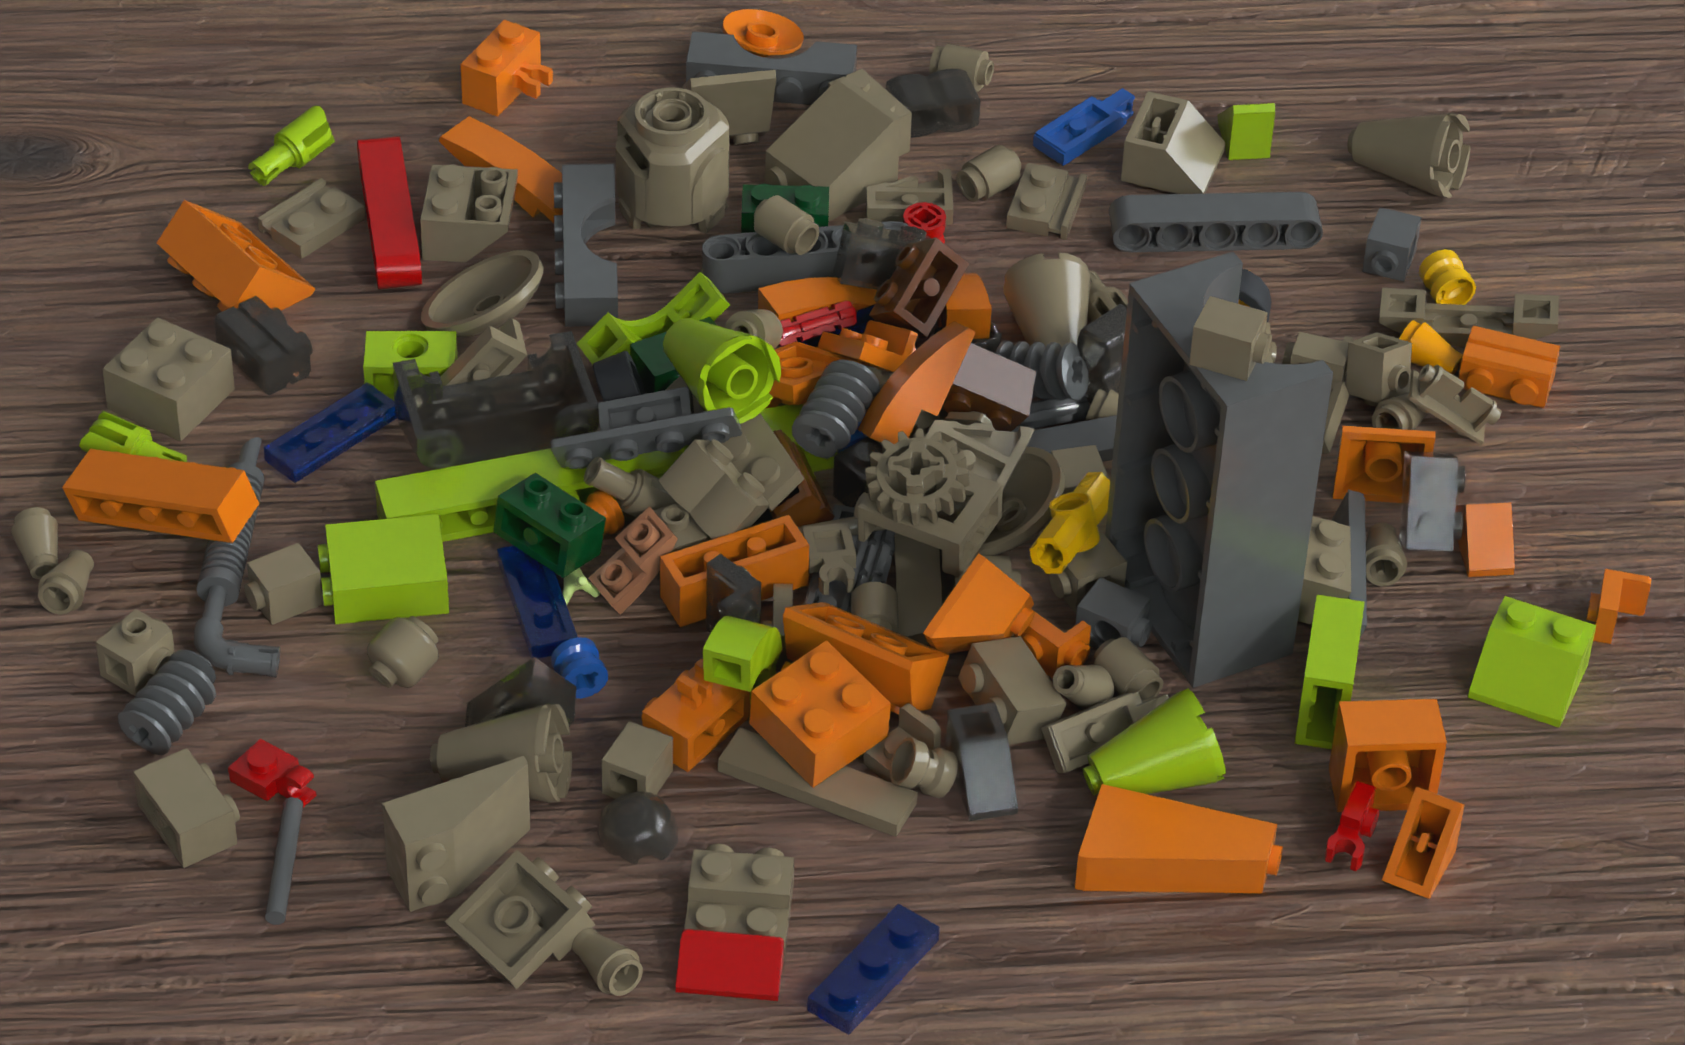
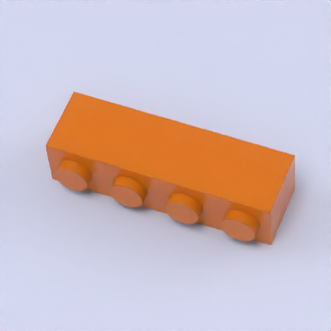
M89 449L62 487L79 521L228 543L234 542L259 505V501L244 470Z

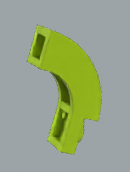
M699 272L665 307L655 314L643 319L627 321L618 319L607 312L576 344L593 365L597 361L623 351H627L630 354V344L667 332L675 322L681 319L690 318L699 321L711 317L715 321L730 304L712 281Z
M724 616L715 625L703 648L704 680L750 692L751 704V691L776 674V663L782 651L779 630L776 627L732 616Z

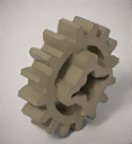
M917 429L915 438L908 439L907 435L901 431L898 432L897 443L893 444L885 439L881 442L883 454L872 452L870 455L871 467L866 468L865 471L870 501H877L880 514L887 513L892 509L893 520L896 523H899L904 516H911L913 526H918L922 516H927L932 523H936L937 512L942 510L952 515L954 513L953 500L964 502L966 499L964 487L970 484L965 453H958L957 442L954 440L943 445L941 432L937 431L928 439L924 438L922 429Z

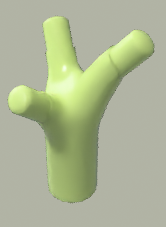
M578 568L563 578V593L558 605L566 608L573 593L577 590H584L595 598L600 595V592L587 580L581 569Z

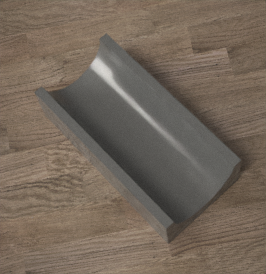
M1234 252L1129 284L1105 536L1127 561L1124 588L1150 598L1148 619L1153 622L1151 632L1192 688L1293 654L1333 371L1324 360L1306 364L1256 363L1247 381L1189 365L1193 327L1208 298L1212 296L1238 304L1243 262Z

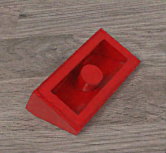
M683 929L680 939L676 992L778 1001L784 962V940L781 937Z

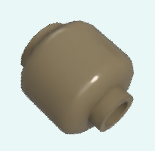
M410 616L408 619L393 618L367 646V655L373 664L369 668L370 673L378 682L388 688H391L394 684L404 688L413 687L437 662L439 658L436 646L438 637L428 625L414 616Z

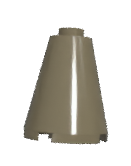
M1457 113L1362 121L1356 129L1351 130L1347 148L1357 164L1435 196L1451 198L1450 189L1459 190L1467 171L1470 145L1463 144V132H1470L1466 117Z
M1044 253L1018 261L1007 270L1004 276L1003 294L1025 341L1030 346L1034 342H1042L1045 346L1051 342H1056L1061 347L1067 342L1074 343L1079 349L1080 357L1083 359L1091 281L1088 266L1080 258L1068 253H1058L1059 259L1045 260Z
M544 704L442 733L438 743L433 744L431 747L430 762L434 773H439L443 782H447L524 756L528 762L529 799L546 803L561 802L559 798H566L572 772V751H564L561 735H570L565 712L559 704Z

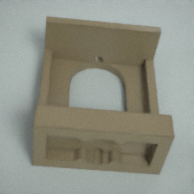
M969 472L970 484L964 488L965 495L971 496V499L954 523L938 517L937 522L932 523L927 516H922L918 526L912 525L911 516H904L899 523L894 522L892 509L887 513L880 514L877 501H870L869 492H864L859 497L854 510V517L858 519V540L865 542L876 526L941 549L942 571L960 577L1002 518V484Z

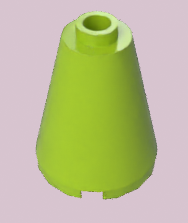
M690 318L675 322L666 332L663 341L664 352L705 412L730 407L734 409L741 424L755 418L769 405L773 398L769 392L774 380L780 382L781 365L778 354L772 345L754 335Z
M1187 688L1177 692L1088 755L1089 766L1082 770L1093 796L1099 794L1102 784L1144 794H1153L1214 784L1225 779L1223 775L1226 774V768L1217 738L1212 727L1207 729L1202 718L1199 716L1205 712L1190 689Z

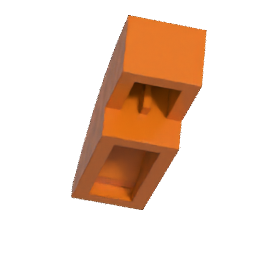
M963 274L937 319L938 329H943L955 321L975 331L973 339H989L992 308L984 283L978 274Z
M838 277L785 281L758 288V309H766L773 312L779 320L790 318L792 322L794 321L793 317L825 306H828L829 310H831L832 304L847 300L852 303L857 312V323L854 326L845 328L853 331L867 326L870 320L875 321L869 314L876 304L874 296L879 288L873 283ZM836 326V331L832 332V334L840 335L841 330ZM821 336L816 337V338H814V339H815L817 342H819Z
M954 321L931 336L909 355L889 377L871 403L858 430L876 441L882 442L885 439L895 444L898 442V432L903 431L909 438L921 410L938 416L976 332Z

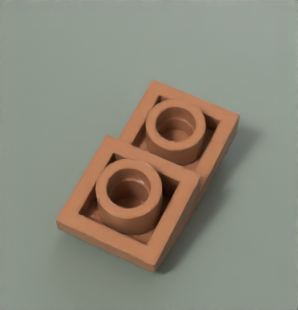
M650 506L615 537L622 548L588 578L620 615L660 571V556L671 553L678 540Z

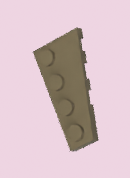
M679 376L666 390L686 387L687 385ZM692 394L694 414L705 412ZM759 413L755 418L741 423V436L731 437L722 444L733 454L734 458L731 462L740 474L744 472L749 473L762 484L765 489L762 495L770 504L768 509L773 511L804 480V477Z

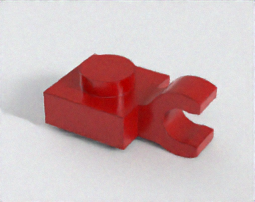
M261 738L228 767L230 782L267 802L276 793H279L286 798L300 799L303 802L304 808L317 796L316 791L306 786L314 778V774L309 769L299 765L298 758Z
M1359 781L1356 782L1341 814L1340 825L1327 841L1325 862L1331 863L1335 854L1346 852L1352 856L1350 870L1357 871L1362 866L1365 851L1362 837H1372L1380 814L1379 809L1373 808L1376 787Z

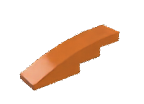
M470 116L440 136L439 142L464 166L517 169L518 180L514 200L532 217L542 212L554 224V215H563V208L554 209V182H562V173L530 149L501 131Z

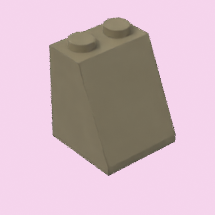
M843 76L837 79L766 150L765 184L829 187V221L864 203L868 186L898 181L901 117Z

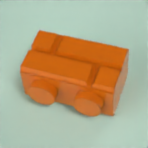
M1473 326L1462 356L1458 378L1464 382V390H1469L1473 387L1485 395L1515 401L1521 405H1532L1545 409L1556 373L1560 346Z

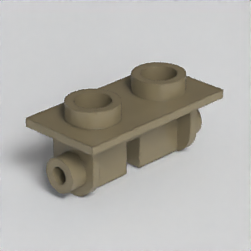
M1427 364L1420 373L1413 370L1410 378L1409 400L1422 412L1431 413L1450 425L1457 434L1467 436L1482 445L1484 443L1485 424L1494 425L1501 416L1502 411L1497 408V402L1473 387L1462 397L1458 396L1457 394L1464 388V382L1439 365L1432 367Z

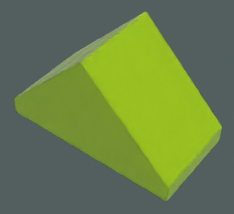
M1275 103L1233 105L1217 115L1221 136L1225 141L1228 160L1270 158Z

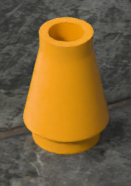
M1412 320L1399 338L1412 343L1411 363L1422 367L1427 364L1432 367L1439 365L1452 375H1455L1461 366L1463 354L1456 351L1426 322L1420 324Z

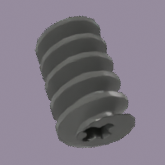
M1003 341L999 344L995 354L1036 371L1032 398L1049 399L1053 397L1059 400L1066 398L1079 400L1087 392L1088 369L1086 363L1080 357L1076 344L1067 342L1063 347L1056 342H1051L1047 346L1042 342H1034L1030 346L1024 341H1019L1015 346L1010 341Z
M837 360L828 364L792 425V435L796 442L805 451L824 459L833 457L837 449L841 450L847 447L851 435L855 433L858 427V422L862 421L866 413L865 410L870 407L873 401L872 397L876 396L879 391L880 384L875 374L864 365L855 361Z
M184 649L174 652L169 661L160 667L158 673L149 679L146 686L141 688L135 698L129 701L124 710L118 714V724L128 738L152 754H167L172 746L171 743L178 741L183 734V730L189 729L192 726L194 718L203 714L205 705H209L215 700L216 690L213 685L216 680L215 670L210 662L198 653Z

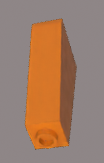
M1102 784L1078 854L1075 889L1112 892L1262 894L1267 875L1277 876L1283 846L1275 845L1277 824Z

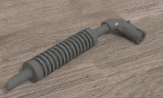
M255 437L242 446L238 462L230 464L227 468L231 467L245 471L260 503L265 478L262 471L256 467L262 439ZM258 505L233 543L208 540L196 588L197 594L205 602L202 618L195 624L194 646L198 653L207 659L212 666L227 670L228 675L238 672L276 678L280 663V646L253 645L225 640L222 637L224 631L221 624L224 606L231 605L238 599L259 508Z

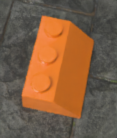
M186 200L182 202L157 241V244L170 255L167 259L170 265L185 274H191L194 277L192 284L206 295L215 296L220 300L217 307L228 316L237 320L243 315L260 322L310 297L316 289L241 222Z
M826 602L785 608L783 625L787 659L795 662L827 640L891 703V712L899 714L900 708L907 703L919 711L931 709L950 655Z

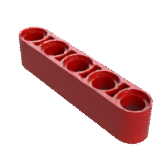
M400 136L357 140L359 170L378 289L422 285L420 253Z

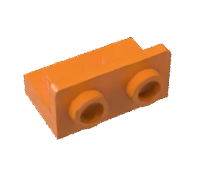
M870 320L863 334L842 328L840 335L823 331L817 348L858 360L859 364L894 373L907 357L916 350L915 342L918 334L908 329Z

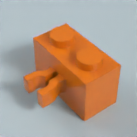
M503 20L460 64L462 104L497 117L521 92L537 99L541 95L540 83L549 86L553 82V69L541 65L540 32L507 20Z
M700 659L693 668L683 671L675 683L661 696L652 698L646 704L641 716L642 726L656 729L663 734L673 737V764L689 772L750 717V692L705 681L703 659Z

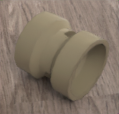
M908 737L898 744L893 753L889 770L890 779L893 784L908 789L917 786L923 794L939 799L944 797L951 789L957 775L958 762L954 752L939 747L930 750L924 742Z

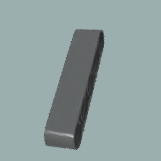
M1305 192L1126 195L1115 199L1109 207L1114 244L1118 249L1131 253L1306 249L1316 245L1323 235L1317 201L1312 195Z
M898 221L819 227V236L815 245L803 255H798L797 253L789 254L756 232L717 235L706 239L702 244V273L712 281L721 294L758 291V288L805 278L838 277L865 282L886 281L891 278L897 268L895 261L900 251L907 244L914 242V231L909 225Z

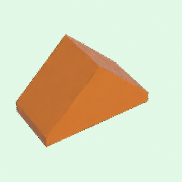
M1512 503L1450 506L1449 513L1467 576L1514 575Z
M1416 787L1382 881L1430 899L1456 852L1465 804Z

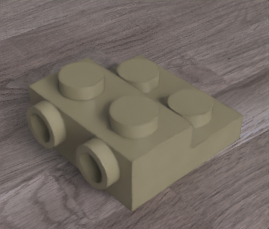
M712 844L705 850L694 849L684 929L781 937L784 940L785 960L794 886V857H785L781 851L775 848H762L756 854L736 853L725 844Z
M516 850L445 921L451 931L516 990L551 954L560 961L572 949L573 941L578 933L595 926L587 914L592 908L588 900L573 886L564 891L555 883L559 876L544 860L537 857L531 862L519 850Z

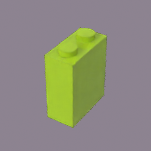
M439 514L325 525L327 544L318 545L320 573L330 572V577L321 578L324 606L333 605L335 624L449 613L448 579Z
M1316 595L1294 744L1332 749L1339 702L1351 701L1364 601Z

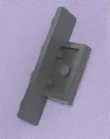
M688 386L599 402L600 431L551 440V451L561 467L583 469L587 468L595 457H600L604 461L610 459L627 461L643 453L654 451L676 452L684 446L690 445L695 439L709 440L710 442L715 439L720 443H724L731 437L741 436L742 430L733 408L729 407L694 414L692 393Z

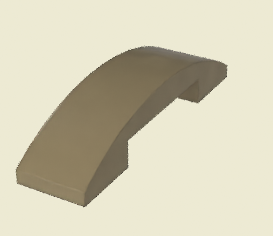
M1382 288L1379 323L1402 334L1412 320L1420 324L1426 322L1450 345L1466 347L1473 326L1535 340L1558 331L1559 296L1515 294L1514 307L1426 303V290Z

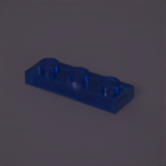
M367 382L265 446V461L296 483L399 417L398 404Z
M515 546L498 548V565L531 659L552 656L554 650L561 643L578 637L555 572Z
M898 903L808 996L807 1011L850 1035L939 941L940 927Z

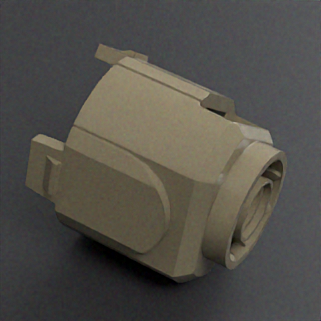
M669 87L651 91L641 97L639 101L627 107L617 120L616 190L619 195L620 212L633 230L641 228V220L660 226H685L699 222V231L707 234L725 216V202L729 195V124L721 110L691 90Z

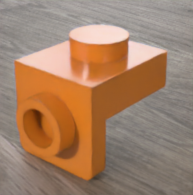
M1605 569L1600 594L1591 592L1586 620L1594 621L1596 625L1593 641L1611 644L1618 612L1638 616L1645 614L1652 581L1649 576Z
M1035 612L1031 623L1023 634L1020 635L1045 673L1052 679L1056 670L1061 666L1083 665L1090 654L1091 626L1085 621L1079 622L1064 633Z

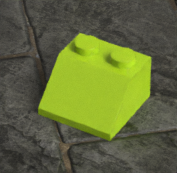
M1504 596L1489 628L1469 689L1468 698L1560 728L1588 666L1596 625Z

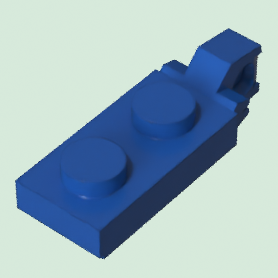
M1124 88L1103 101L1091 96L1036 131L1033 136V146L1064 166L1120 130L1134 114L1133 100L1135 96Z

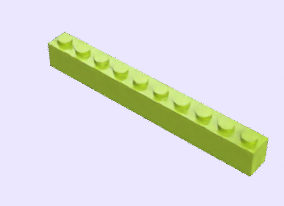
M804 404L766 408L760 413L772 431L781 429L804 452L813 472L837 468V452L828 459L816 457L805 451L794 439L792 425ZM689 445L676 452L654 451L639 454L636 458L627 461L615 459L605 461L627 473L635 469H642L660 479ZM551 448L375 481L378 519L439 514L442 542L493 533L498 495L535 472L582 503H586L588 496L599 489L585 484L584 474L587 468L572 469L561 467Z

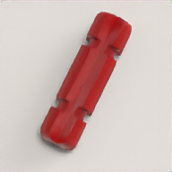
M845 300L832 304L831 310H829L828 306L796 315L793 317L794 321L792 322L790 318L780 320L783 334L778 347L796 342L798 338L803 342L819 337L823 331L828 333L835 332L836 326H838L839 330L854 326L857 323L855 307H853L850 301Z

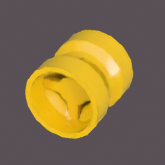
M1447 249L1438 250L1426 257L1419 267L1420 279L1425 287L1431 290L1430 293L1436 304L1466 305L1474 296L1476 291L1475 282L1471 275L1464 270L1462 261L1454 251Z

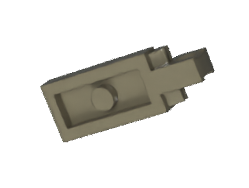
M1138 691L1121 694L1041 727L1057 773L1069 772L1088 764L1089 754L1169 698L1168 694L1162 696L1154 695L1144 700H1141Z

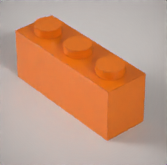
M786 515L660 556V597L679 627H683L773 597V584H792V590L807 586L809 582L810 545L790 515Z

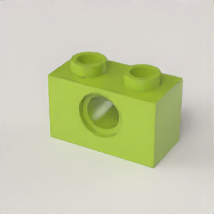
M366 331L363 365L366 401H444L436 397L433 384L458 359L456 331Z

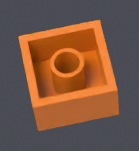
M826 640L751 691L750 725L814 788L888 737L891 703Z
M1437 699L1339 702L1329 763V773L1337 812H1343L1357 781L1376 787L1373 808L1380 811L1408 810L1416 787L1438 794L1447 740Z

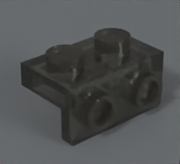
M722 554L707 563L706 630L711 633L715 625L724 616H732L761 624V582L751 576L744 567L734 564Z

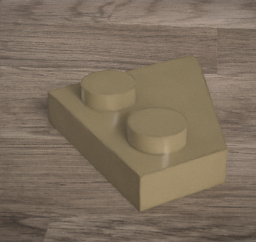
M951 169L938 170L937 180L918 184L916 176L899 179L893 183L868 186L866 192L867 223L888 221L903 223L905 209L915 203L927 202L941 207L946 214V225H953Z
M934 420L925 438L930 439L938 431L941 432L943 445L952 440L957 442L958 453H965L968 471L1001 483L1003 492L1035 430L1030 427L1020 426L1018 432L993 430L992 424L973 423L971 425H962L957 421Z

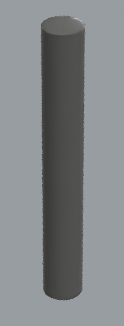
M287 798L283 803L265 913L266 921L274 925L284 923L286 918L303 811V802L298 798Z

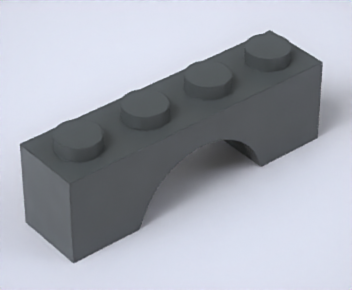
M692 31L686 60V82L690 78L776 70L773 102L812 105L828 89L829 82L856 71L857 45L816 41L808 50L799 55L773 59L760 57L744 50L737 43L734 35Z
M614 164L562 165V182H554V209L563 208V215H554L555 242L563 241V249H555V275H564V282H555L556 309H565V327L594 326L607 312L618 318L617 263L598 257L585 245L593 235L615 225Z

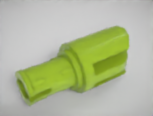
M312 106L274 135V146L248 164V169L252 170L250 174L260 185H268L290 166L302 168L335 142L324 110L320 106Z
M104 410L101 411L98 419L93 422L89 432L83 436L79 447L84 452H88L89 449L187 462V455L152 441L150 430Z

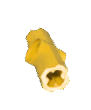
M1088 472L1073 492L1060 495L1050 502L1049 508L1052 520L1029 549L1032 563L1040 566L1046 574H1061L1077 553L1089 550L1099 543L1100 535L1097 525L1108 511L1110 480L1105 477L1103 472Z

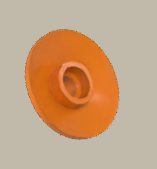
M737 10L729 13L724 18L722 24L724 34L734 35L737 43L743 49L764 58L770 55L793 53L801 48L804 39L802 30L794 22L779 14L764 10Z

